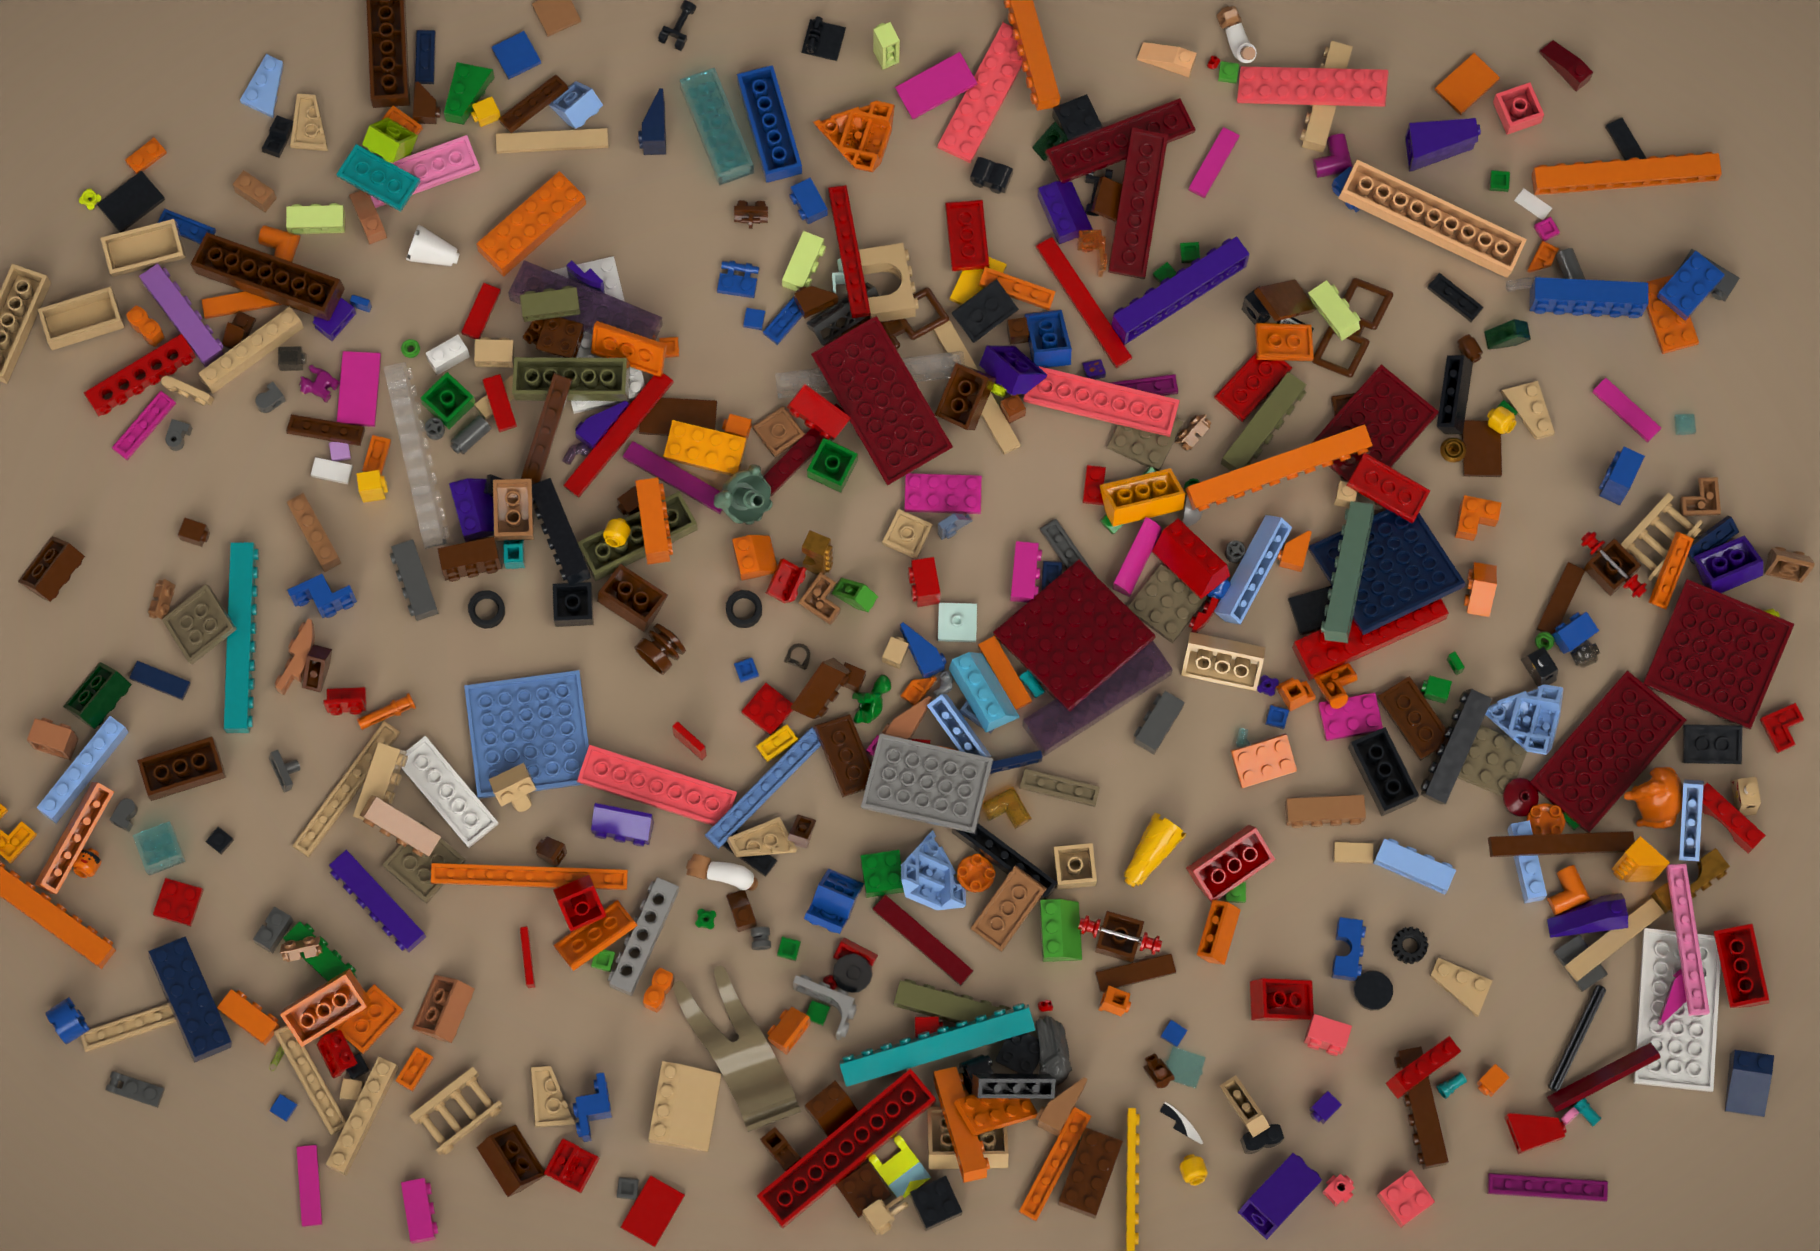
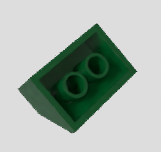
M100 662L63 707L86 725L96 729L97 726L103 723L106 715L116 707V703L121 697L127 694L132 684L119 672Z

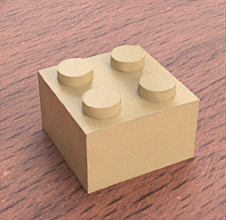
M1093 843L1053 848L1057 890L1096 886L1097 877Z

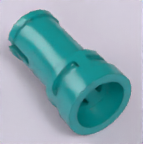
M1029 670L1019 676L1020 680L1024 682V685L1028 686L1035 698L1045 693V690Z
M1459 1072L1448 1081L1438 1084L1437 1090L1446 1099L1454 1093V1090L1467 1083V1079L1463 1073Z
M1586 1098L1572 1106L1587 1119L1592 1127L1601 1120V1116L1592 1109Z

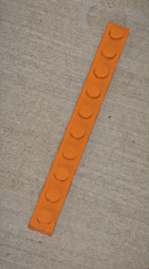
M431 864V884L558 888L586 875H590L595 889L627 890L628 870Z

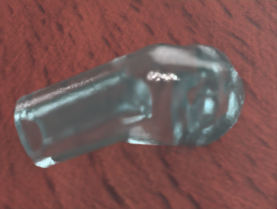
M1239 728L1236 741L1238 748L1250 745V742L1247 740L1248 729Z

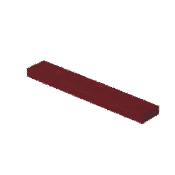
M886 894L872 909L960 986L974 972Z
M1650 1042L1547 1096V1100L1554 1111L1559 1112L1660 1059V1054Z

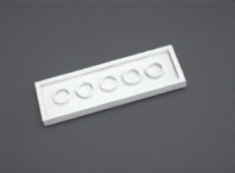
M426 736L406 751L408 760L405 767L401 769L468 848L499 824Z

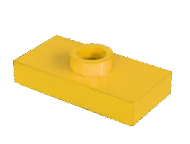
M786 724L756 745V748L766 762H769L799 739L788 724Z

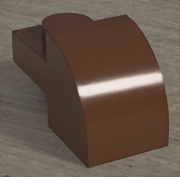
M776 1127L760 1139L770 1155L785 1171L801 1159Z

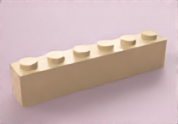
M1331 41L1330 47L1326 46L1323 55L1326 58V62L1321 63L1320 68L1347 69L1353 46ZM1310 105L1309 107H1313L1311 113H1307L1305 120L1308 127L1307 130L1303 129L1300 140H1303V148L1323 153L1336 106Z
M289 306L200 371L198 374L201 381L214 394L302 330L304 327L300 318Z
M378 1056L326 1163L328 1168L347 1176L399 1069L396 1064Z

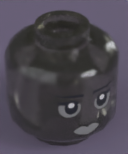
M1586 640L1570 653L1576 666L1579 665L1581 668H1585L1598 661L1597 655L1600 654L1596 643L1592 644L1589 640Z

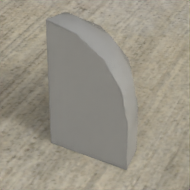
M1186 494L1183 523L1186 526H1191L1198 522L1203 511L1193 510Z

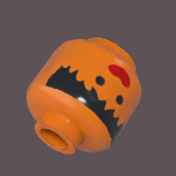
M91 848L88 850L82 849L73 865L74 873L81 878L94 876L102 862L98 856L99 853Z

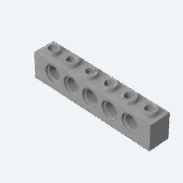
M658 877L655 882H651L648 888L650 894L647 900L644 899L640 906L642 912L639 917L636 916L634 919L638 926L634 928L631 935H627L624 942L626 948L623 953H619L616 963H618L617 968L611 971L608 978L611 988L630 996L635 991L679 892V886ZM660 896L664 898L663 903L660 905L653 902L655 897ZM649 914L656 916L653 922H647L645 918ZM640 932H646L648 934V937L645 940H640L637 938ZM634 949L640 951V955L637 958H632L629 955ZM625 967L632 969V973L628 976H624L621 973Z

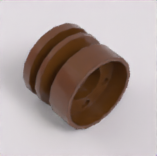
M657 623L653 627L655 632L651 630L648 632L652 642L642 638L634 649L649 666L664 675L672 667L668 657L678 660V653L683 655L686 649L673 632Z

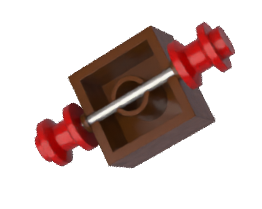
M1595 531L1592 534L1587 532L1581 538L1583 541L1581 545L1583 547L1588 546L1591 549V556L1595 553L1597 554L1586 564L1584 568L1586 572L1610 596L1624 584V589L1630 588L1633 592V598L1636 596L1640 598L1647 591L1645 588L1647 584H1641L1637 580L1638 575L1635 574L1638 572L1641 564L1615 538L1602 548L1605 541H1598L1595 538L1597 534Z
M1106 911L1102 926L1100 925L1101 919H1097L1096 922L1091 921L1088 915H1086L1085 919L1081 918L1078 929L1082 930L1081 934L1084 935L1087 931L1096 938L1097 932L1100 933L1095 950L1096 953L1133 963L1137 946L1140 943L1139 951H1143L1146 948L1151 950L1153 955H1155V952H1160L1162 941L1159 940L1160 936L1157 935L1155 938H1150L1148 933L1144 932L1143 939L1140 937L1144 921Z

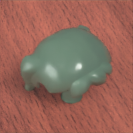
M752 464L748 470L736 472L723 484L721 492L714 496V506L723 509L726 515L735 523L752 525L755 521H760L764 512L772 508L773 503L770 500L771 486L761 474V467Z

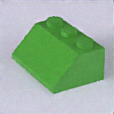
M1064 899L1040 900L1043 962L1082 960L1081 932L1078 929L1080 924L1079 902Z

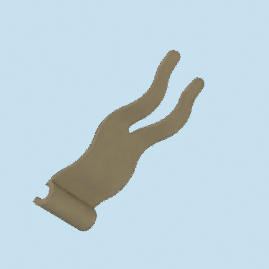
M717 966L714 969V975L727 1014L739 1037L734 1042L727 1039L707 1018L682 981L675 982L673 990L691 1028L720 1069L738 1104L748 1132L800 1113L801 1110L792 1086L765 1036L737 997L726 969L723 966Z

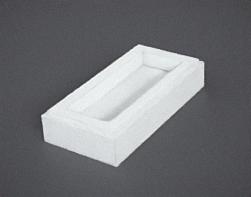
M315 457L311 477L348 485L353 466Z

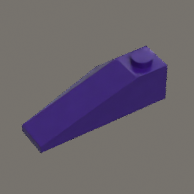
M1623 894L1604 895L1547 919L1550 938L1628 928V912Z

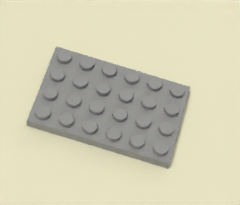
M880 733L861 808L975 834L993 758Z

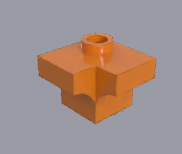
M1292 677L1276 686L1278 693L1290 712L1316 698L1307 681L1300 682L1298 678L1294 679Z

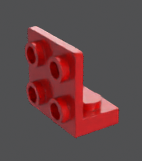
M366 687L327 689V700H323L327 712L335 716L342 715L343 712H350L353 715L366 712Z

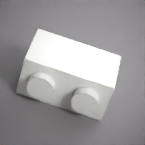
M459 335L426 352L427 360L436 375L443 373L470 357L468 349Z

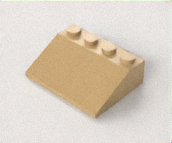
M662 1061L649 1142L708 1152L721 1073Z
M929 1107L927 1109L929 1169H959L941 1107ZM1007 1126L977 1135L979 1141H983L985 1149L983 1155L984 1158H988L990 1168H1008Z

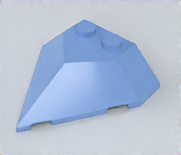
M1544 684L1538 686V689L1533 691H1524L1501 699L1496 704L1488 707L1485 715L1527 752L1547 755L1552 749L1558 727L1564 689L1563 687Z
M932 830L901 864V881L905 897L934 910L964 908L966 906V890L955 878L956 871L942 846L939 847L935 841L936 835Z

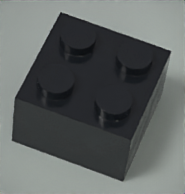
M1087 94L1053 108L1052 117L1064 142L1102 128V124Z
M580 582L569 586L568 583L553 584L555 627L594 625L591 582Z
M946 1176L919 1187L909 1194L925 1231L959 1217L963 1213Z

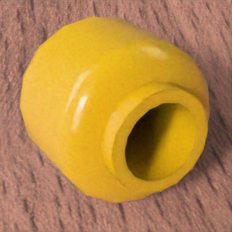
M1503 406L1491 409L1487 415L1488 426L1499 434L1510 433L1516 425L1514 413Z
M622 518L609 520L603 532L605 542L611 547L624 545L631 532L630 526Z
M1190 1154L1185 1156L1184 1160L1180 1163L1179 1168L1186 1183L1199 1185L1205 1181L1208 1171L1202 1157Z

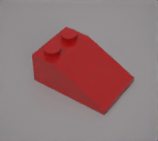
M1261 978L1250 981L1251 1020L1292 1021L1312 1019L1314 1008L1311 980Z

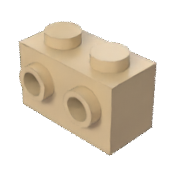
M488 337L475 339V366L513 368V340L509 338L491 340Z

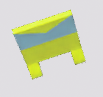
M898 1135L894 1138V1143L901 1150L883 1165L875 1154L870 1156L868 1161L897 1198L901 1195L906 1198L911 1191L919 1188L932 1177L908 1147L904 1139Z

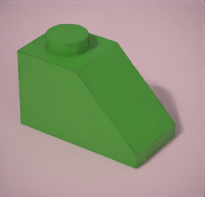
M844 578L840 579L831 593L852 607L865 612H869L878 598L865 584Z

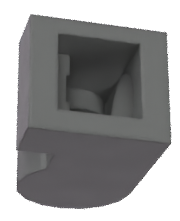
M273 381L267 385L269 391L258 394L255 399V403L262 413H269L286 401L284 395Z
M174 419L171 420L165 438L171 450L178 451L183 448L185 434L190 436L193 429L190 424Z
M131 799L121 800L109 819L111 823L129 832L133 826L130 819L135 817L138 811L136 804Z

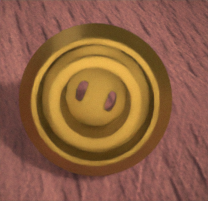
M1448 438L1441 444L1440 453L1446 461L1455 463L1464 458L1466 447L1460 439Z

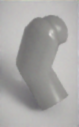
M943 671L940 674L941 685L933 691L936 698L941 694H947L953 688V677L948 671Z

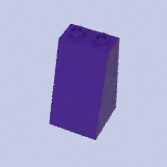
M1476 118L1409 123L1405 135L1409 172L1472 150L1475 143L1478 142V136L1481 134L1480 124H1477Z
M1292 1153L1247 1200L1238 1213L1267 1240L1319 1185L1322 1179L1315 1170L1310 1169L1300 1156Z

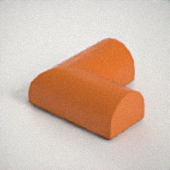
M263 225L258 242L260 245L276 249L273 256L292 262L301 237L294 233Z
M1347 663L1314 677V681L1330 706L1338 709L1343 707L1348 701V695L1343 686L1357 681V674L1351 665Z
M1575 865L1568 866L1556 873L1564 891L1547 898L1555 916L1591 901Z

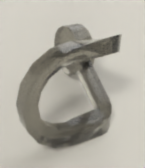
M794 644L788 650L784 662L805 670L810 661V650L804 644ZM798 647L803 648L807 653L802 665L799 661L790 658L792 651Z

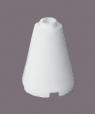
M418 225L406 260L452 266L453 263L457 264L460 253H457L458 249L423 226Z

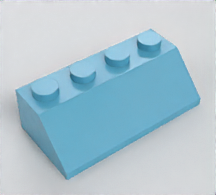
M968 652L952 659L949 671L985 732L1020 717L983 653Z

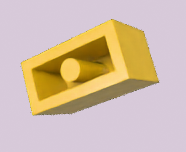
M379 470L356 473L358 489L363 503L386 499L385 493H388L387 481H385V476H381Z

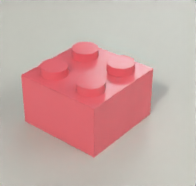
M1530 82L1497 93L1493 100L1494 107L1507 135L1540 124L1544 117L1543 110Z
M1314 1014L1310 1020L1304 1043L1308 1044L1307 1047L1314 1050L1321 1048L1327 1050L1326 1053L1330 1055H1341L1346 1048L1352 1026Z
M1412 1170L1405 1173L1377 1195L1400 1228L1435 1203Z

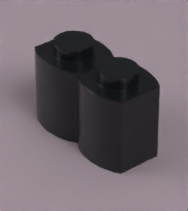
M978 157L971 173L970 181L976 187L983 188L984 186L990 188L994 193H1005L1013 174V168Z
M1271 1124L1268 1129L1254 1138L1250 1132L1244 1134L1240 1140L1244 1153L1253 1154L1259 1152L1263 1147L1272 1148L1279 1145L1284 1139L1281 1126L1279 1124Z

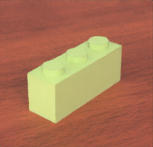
M891 22L881 23L873 29V52L882 70L899 63L900 40Z
M331 203L327 206H321L320 204H311L310 206L294 204L287 206L286 228L288 232L294 234L345 233V210L343 205Z
M803 231L783 276V287L797 291L801 287L807 288L811 285L812 279L810 277L812 272L816 273L819 262H817L819 256L823 257L826 250L824 238Z
M1326 280L1308 292L1309 299L1340 340L1343 341L1360 329V318L1355 311H1350V306L1346 299L1339 297V291L1335 285H1330Z

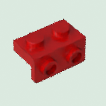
M784 558L780 559L765 593L783 603L794 601L798 595L797 589L799 585L805 580L807 568L798 567Z

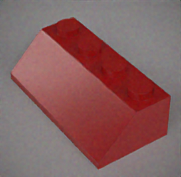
M1179 518L1163 530L1152 550V553L1200 599L1230 577L1227 564Z
M1247 825L1186 867L1195 884L1212 903L1213 900H1218L1276 859L1257 828Z
M1753 924L1714 931L1730 1008L1769 1004V996Z

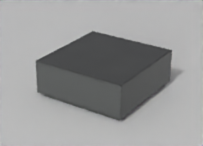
M619 1177L617 1198L636 1200L639 1180Z

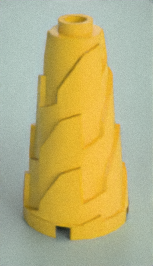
M1158 813L1152 815L1151 821L1143 833L1133 858L1124 872V877L1126 878L1124 882L1133 888L1135 885H1142L1151 872L1161 864L1187 835L1167 818L1160 819V814Z

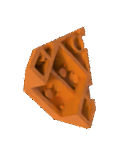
M874 101L870 105L861 108L856 107L832 115L831 118L822 121L817 120L813 123L855 169L873 173L882 162L892 132L895 106L890 103Z

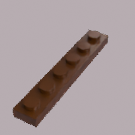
M556 373L553 375L521 479H532V484L538 483L542 479L573 381L571 378Z

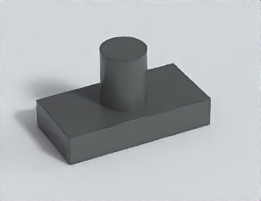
M275 750L270 753L269 760L285 793L290 791L293 786L289 774L300 771V765L297 760L284 764L279 751Z

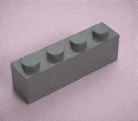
M413 539L391 546L393 553H390L393 565H398L399 570L396 571L399 582L403 581L405 587L401 589L405 599L409 598L411 605H408L411 617L415 616L416 620L419 621L439 614Z

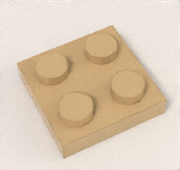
M898 509L882 544L917 559L933 524Z

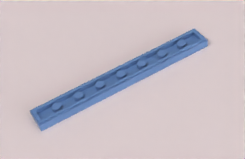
M811 727L705 834V837L719 849L727 841L728 837H731L821 746L815 730Z

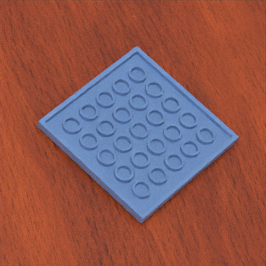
M579 670L464 685L478 799L496 797L489 779L522 763L525 764L536 787L535 791L584 785L578 783L577 780L589 747Z

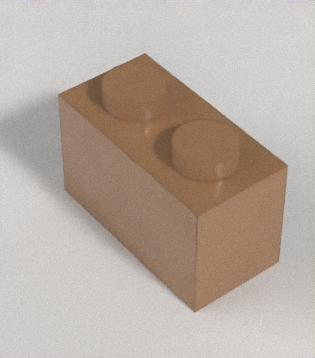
M244 170L232 184L235 193L265 213L276 200L274 190Z

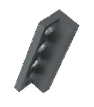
M868 282L865 283L868 298L879 296L873 285ZM847 295L838 301L837 304L808 321L807 325L816 334L820 344L824 346L866 317L852 318ZM839 318H846L845 324L842 327L836 326ZM826 327L831 328L829 335L823 339L820 331Z

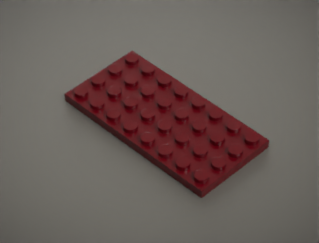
M877 316L811 354L844 412L851 417L850 422L887 486L953 448Z
M1627 670L1530 783L1553 805L1559 806L1561 811L1576 822L1584 831L1590 833L1687 719Z

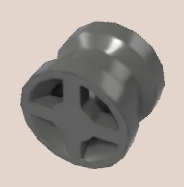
M430 418L425 423V430L430 439L439 440L444 436L445 428L440 419Z
M1231 541L1226 547V559L1232 563L1240 562L1245 553L1244 544L1240 541Z

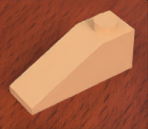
M1143 42L1137 60L1189 78L1197 53L1181 47Z

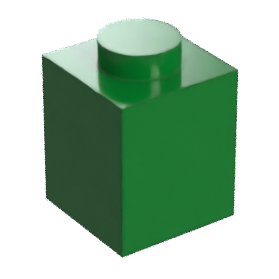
M1430 675L1427 681H1423L1421 691L1424 692L1423 696L1425 699L1445 704L1452 681Z

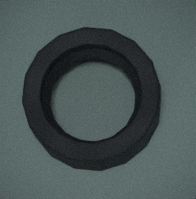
M484 590L476 593L470 599L468 613L476 626L488 629L501 623L505 616V606L502 598L497 593ZM483 599H491L498 606L496 616L490 620L480 619L476 615V605Z
M749 590L734 592L726 602L728 620L738 628L754 626L762 616L760 598ZM742 598L751 600L755 605L754 615L747 620H741L733 613V605Z

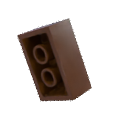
M494 537L437 548L445 581H458L460 577L465 576L473 578L477 577L479 573L486 572L487 574H492L502 569Z

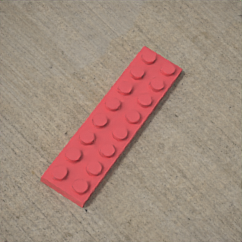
M1004 22L974 76L977 85L966 91L937 148L968 163L972 162L1022 68V56H1019L1017 52L1018 42L1013 38L1014 28Z
M1241 66L1237 102L1250 104L1385 107L1389 72L1382 69Z
M1040 366L1038 367L1047 374V377L1027 392L1023 398V402L1168 437L1171 436L1180 403L1178 399Z
M592 745L588 747L577 780L578 783L712 826L733 807L737 795L736 791Z

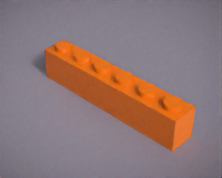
M92 782L34 885L50 894L58 893L114 791L99 782Z
M957 1067L933 1071V1082L963 1182L987 1178V1170L990 1169L988 1158H984L983 1152H985L983 1141H979L977 1135H972L954 1104L957 1099L969 1096L967 1090H963L964 1079L962 1073H958Z

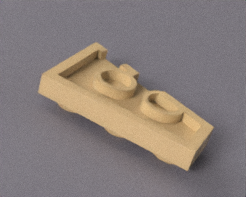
M1538 381L1501 391L1502 395L1507 398L1511 406L1518 412L1523 420L1522 422L1536 440L1554 435L1555 432Z
M780 817L727 839L735 857L796 853L797 851L795 844L787 840L789 833Z

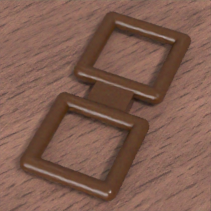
M1353 278L1343 297L1348 304L1357 286L1384 296V299L1373 321L1359 317L1360 329L1346 338L1361 344L1349 368L1346 369L1321 359L1333 334H1336L1330 326L1312 361L1313 364L1348 378L1353 377L1370 343L1367 338L1361 337L1364 328L1366 327L1371 330L1378 328L1394 295L1392 291L1358 278Z
M926 287L913 294V297L920 300L926 296L940 318L916 331L912 329L906 318L881 322L896 350L900 348L897 336L906 332L911 340H915L949 321V316L930 288ZM868 318L867 320H865V321H863V322H861V323L855 325L854 327H852V328H850V329L844 331V332L842 333V335L848 333L849 331L853 330L854 328H856V327L860 326L861 324L865 323L866 321L870 320V318Z

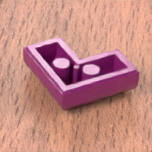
M1334 134L1328 137L1327 144L1330 156L1313 159L1317 178L1341 174L1350 166L1353 168L1345 134Z

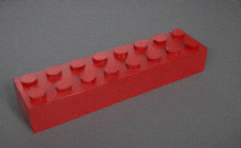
M1439 599L1364 635L1354 620H1352L1348 643L1325 640L1324 633L1319 630L1294 641L1292 649L1308 680L1311 681L1320 674L1353 662L1446 620L1449 612L1442 599Z

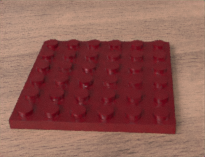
M1080 559L1037 594L1034 600L1031 599L993 632L994 636L1069 712L1156 638L1155 634Z
M1687 579L1643 684L1751 730L1790 637L1794 623Z

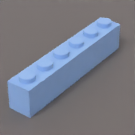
M1265 515L1230 581L1231 586L1224 597L1220 599L1214 611L1225 622L1241 625L1292 529L1282 517Z
M109 716L37 806V809L56 824L129 733L126 727Z

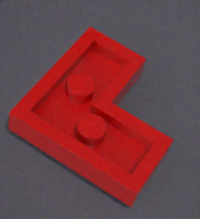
M1087 465L1083 503L1104 506L1100 485L1104 484L1106 467Z
M1796 703L1760 719L1777 754L1796 745L1788 730L1789 727L1804 721Z

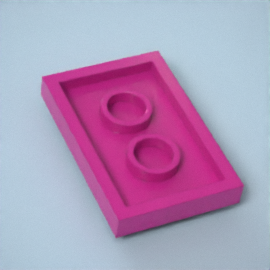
M1376 693L1348 697L1347 703L1338 709L1332 708L1328 701L1318 703L1326 741L1369 734L1383 728Z

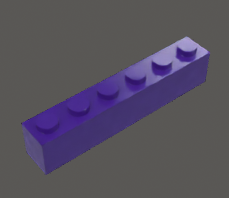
M347 850L329 864L332 870L329 873L336 881L341 879L344 883L342 887L350 895L354 893L357 897L355 901L363 909L365 907L368 908L370 911L368 915L376 923L378 921L382 923L383 927L381 929L389 937L391 935L395 937V944L402 951L404 949L408 952L412 951L426 938L425 933Z

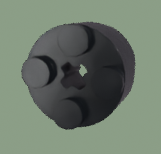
M981 1054L959 1063V1069L963 1068L964 1071L962 1073L964 1085L969 1094H972L973 1073H993L991 1068L993 1064L989 1055L984 1056Z

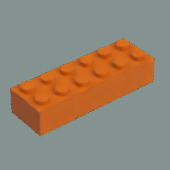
M559 171L476 243L478 252L504 277L586 205L585 196Z

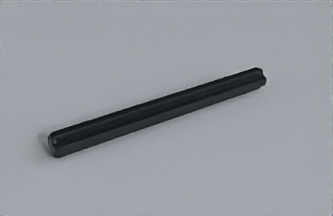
M1596 985L1548 1085L1553 1091H1559L1606 993V989L1603 986Z

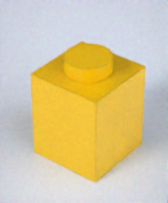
M492 96L472 104L473 112H470L474 122L479 123L480 127L495 122L501 117Z

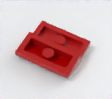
M562 1138L544 1174L582 1193L600 1158Z

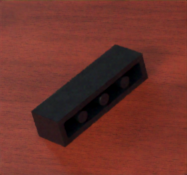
M1447 355L1437 427L1444 434H1463L1473 363L1465 355Z
M973 1073L971 1093L977 1098L1054 1099L1056 1079L1050 1074Z

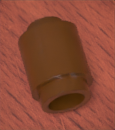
M1470 334L1457 341L1462 355H1465L1472 363H1476L1482 358L1483 351L1475 338L1471 337Z

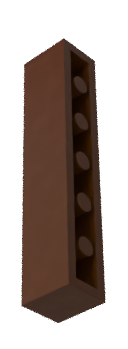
M1422 1047L1398 1051L1396 1053L1397 1057H1394L1396 1068H1399L1401 1071L1422 1056ZM1428 1076L1403 1095L1405 1107H1409L1410 1112L1408 1114V1122L1410 1126H1413L1415 1133L1412 1134L1413 1143L1415 1146H1418L1419 1153H1417L1418 1164L1422 1165L1423 1169L1443 1166L1449 1162Z

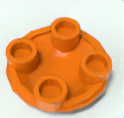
M1548 803L1533 806L1527 815V821L1530 820L1533 835L1561 834L1564 830V814L1557 805Z
M973 854L964 858L959 863L956 872L961 886L967 891L974 893L983 892L988 889L994 882L996 875L991 862L980 854Z

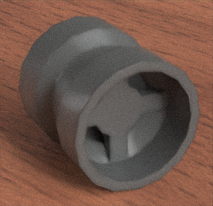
M769 927L751 929V936L753 937L752 950L771 948V941L768 937L770 935Z

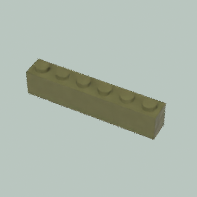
M1288 372L1224 455L1221 464L1230 471L1251 465L1252 459H1257L1262 453V446L1264 444L1268 445L1274 437L1272 435L1274 430H1279L1285 422L1283 420L1284 417L1292 414L1296 408L1294 404L1297 400L1301 401L1307 393L1305 392L1307 384Z
M910 979L900 980L894 1000L895 1007L931 1017H939V1019L953 1023L963 1020L971 1022L977 1016L984 1014L991 1016L994 1015V1011L1005 1009V1011L1011 1010L1010 1007L1004 1005L999 1007L992 1006V1003L986 1000L974 1001L973 997L968 995H961L959 997L950 990L943 989L941 992L928 984L919 986Z

